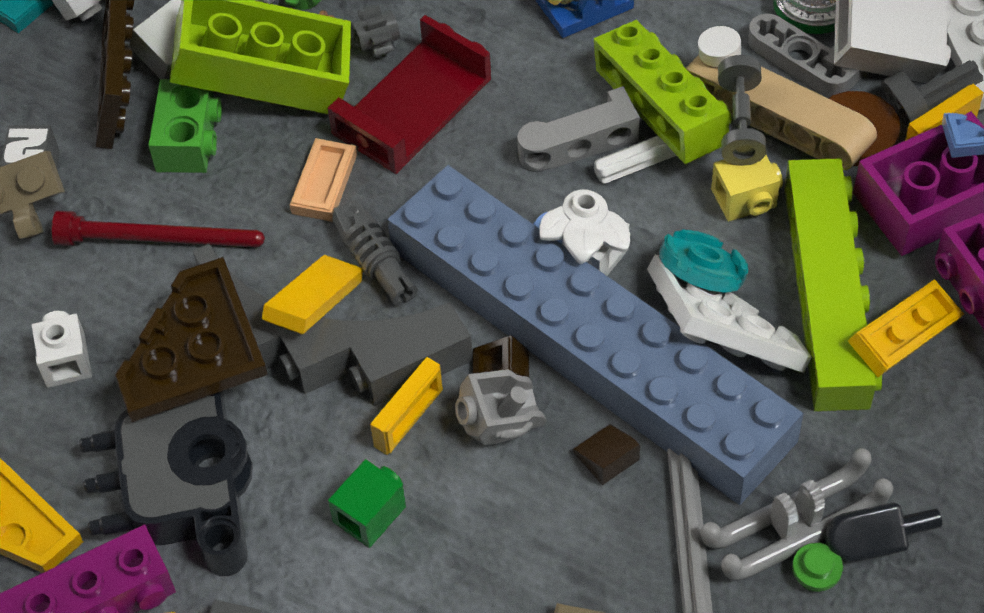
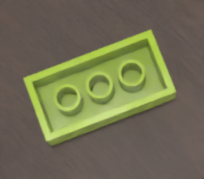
M181 0L175 24L170 83L328 114L327 108L338 97L343 100L349 85L351 21L255 0Z

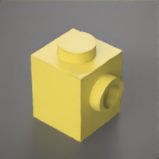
M767 155L757 163L744 166L734 165L725 160L714 162L711 190L728 222L749 215H761L777 206L779 188L783 186V178L778 165L770 163Z

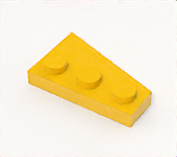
M0 458V554L44 573L56 567L83 543L82 537L78 531Z

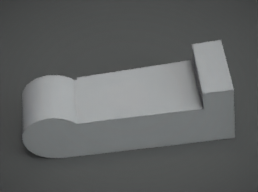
M624 86L608 91L607 103L548 123L534 121L525 124L519 130L517 136L519 162L528 170L542 171L639 142L640 117Z

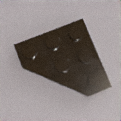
M224 257L178 273L171 284L172 292L161 309L156 308L139 336L140 343L129 361L124 360L116 372L115 376L131 422L268 375L266 365Z

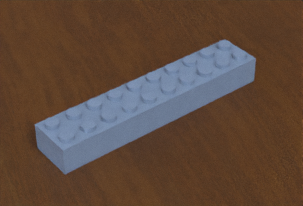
M449 165L387 219L390 241L399 252L400 257L508 336L512 335L528 351L667 452V449L670 448L678 456L682 453L691 461L692 467L701 478L738 505L744 502L798 443L803 412L704 343H697L685 337L680 332V327L588 262L578 263L567 248L558 241L541 240L538 227Z

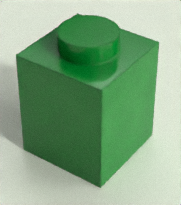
M366 459L328 499L333 523L368 548H371L406 508L401 478L386 466L378 468Z

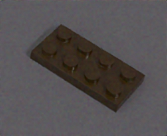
M106 0L102 26L95 146L97 148L113 149L115 133L124 132L126 108H120V106L128 107L131 81H127V76L123 75V73L130 74L132 49L129 48V44H125V41L131 42L134 17H131L130 13H126V10H133L134 0Z

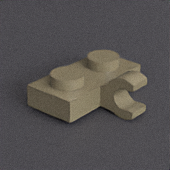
M43 151L0 167V215L13 212V223L19 239L30 238L43 233L42 224L33 204L65 192L50 151Z

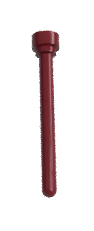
M57 210L52 220L53 244L59 246H74L75 242H83L84 238L239 247H260L265 241L264 234L259 230L85 221L84 217L77 216L75 211Z

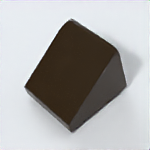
M512 335L473 348V374L509 369L516 375L529 377V351Z
M609 424L575 447L573 453L603 486L640 460L641 445L633 437Z

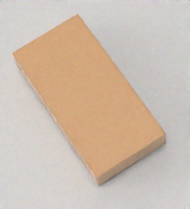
M315 138L290 203L291 214L333 222V210L339 206L357 157L355 145Z

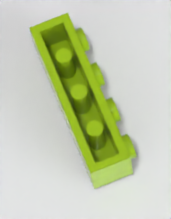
M636 19L593 38L596 71L613 89L624 86L638 115L684 164L721 148V140L729 132V124L732 121L727 105L721 100L718 101L706 89L703 81L699 77H694L683 66L679 57L671 54L660 43L655 33L649 32Z

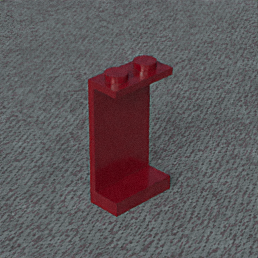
M427 15L420 19L422 42L358 104L352 106L338 97L327 108L332 135L346 144L355 145L359 152L394 174H397L491 80L490 52L480 43L466 39L454 32L447 24L439 23Z

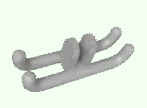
M859 448L854 451L852 458L841 469L816 482L810 479L802 483L799 490L789 495L782 493L774 497L773 503L721 528L714 522L705 523L701 529V537L706 546L722 548L773 525L781 540L742 559L732 553L723 557L721 568L727 578L733 580L746 579L794 556L801 547L807 544L824 541L827 526L834 517L842 513L886 504L893 493V485L888 479H879L875 482L873 489L861 500L822 519L825 508L824 499L849 487L867 471L871 463V454L867 449Z

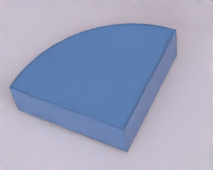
M944 113L942 127L951 157L983 155L984 129L966 120L967 116L963 114Z

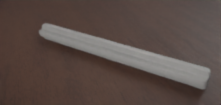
M669 448L667 449L682 610L683 613H713L706 545L701 537L703 517L698 472L692 467L691 461L682 453L678 456Z

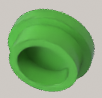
M810 543L797 551L794 556L792 569L796 580L804 588L813 592H821L831 589L839 582L843 572V562L841 557L833 553L828 545Z

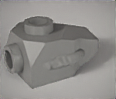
M507 369L468 374L460 385L459 398L455 405L456 417L459 423L464 426L466 434L484 445L497 444L521 437L528 433L530 429L544 426L547 422L545 415L536 405L533 393L534 386L529 377L516 375Z

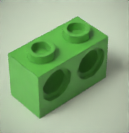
M160 79L149 140V149L156 172L207 173L209 156H215L217 150V136L215 130H213L214 122H220L222 116L221 98L214 97L213 91L170 83V79Z

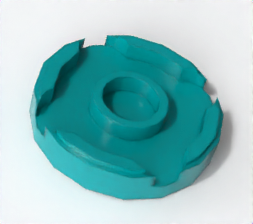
M685 229L675 231L673 237L667 234L659 249V258L669 271L680 279L709 291L724 293L737 291L743 285L748 274V264L740 252L733 249L731 254L722 249L723 242L719 241L720 239L699 231Z

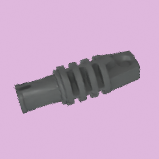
M356 200L334 208L332 217L345 246L350 250L351 255L356 259L365 275L378 280L393 305H402V299L405 303L412 300L417 294V287L399 265V252L393 246L390 239L387 238L378 222Z

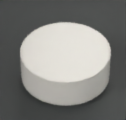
M716 26L707 29L698 39L699 57L705 64L718 67L724 59L734 55H741L740 35L734 29L726 26Z

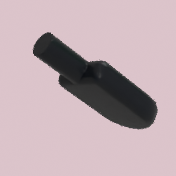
M898 503L882 504L842 513L834 517L827 526L825 542L830 550L840 556L843 561H862L906 551L909 548L907 535L942 527V517L937 508L903 515L901 506Z

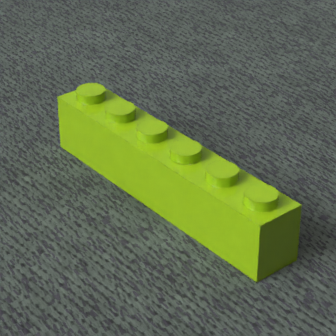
M841 158L788 160L784 189L805 348L812 356L808 364L813 408L814 411L867 410L871 408L875 391H881L882 375L877 377L848 342L854 334L868 325L865 313L869 312L870 308L869 288L867 285H861L859 276L864 271L862 248H855L854 238H857L858 217L856 211H849L848 202L852 201L851 176H844Z

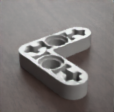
M765 13L754 17L750 22L749 47L760 56L824 96L831 97L832 95L849 91L868 73L866 71L835 66L834 46L830 49L779 16ZM794 50H803L809 53L811 57L807 60H796L789 53Z

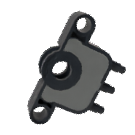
M223 391L131 422L126 409L116 421L115 430L96 433L91 437L80 439V449L83 453L116 449L118 471L99 474L96 477L85 479L83 483L85 492L88 494L121 490L122 504L125 510L122 513L102 516L100 519L90 521L88 523L90 535H110L131 531L145 524L155 546L197 539L205 564L215 575L231 576L238 573L247 562L248 551L241 505L238 498L245 493L252 480L253 465L247 452L248 447L242 431L231 421L227 420ZM211 457L222 458L220 462L211 467H199V464ZM222 542L232 543L224 550H213L215 546Z

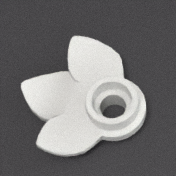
M582 189L571 192L564 199L563 206L548 211L541 219L540 239L546 241L563 239L567 250L580 264L587 262L603 244L620 252H627L629 248L630 232L628 225L624 219L608 210L607 203L601 195L591 190Z

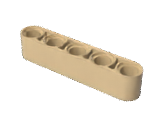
M698 55L686 69L694 77H699L706 89L718 101L721 100L727 105L733 117L732 97L736 92L723 89L718 83V67L705 64ZM761 67L762 79L760 84L754 89L745 92L750 96L751 126L817 159L841 158L843 170L850 169L877 138L876 128L865 116Z

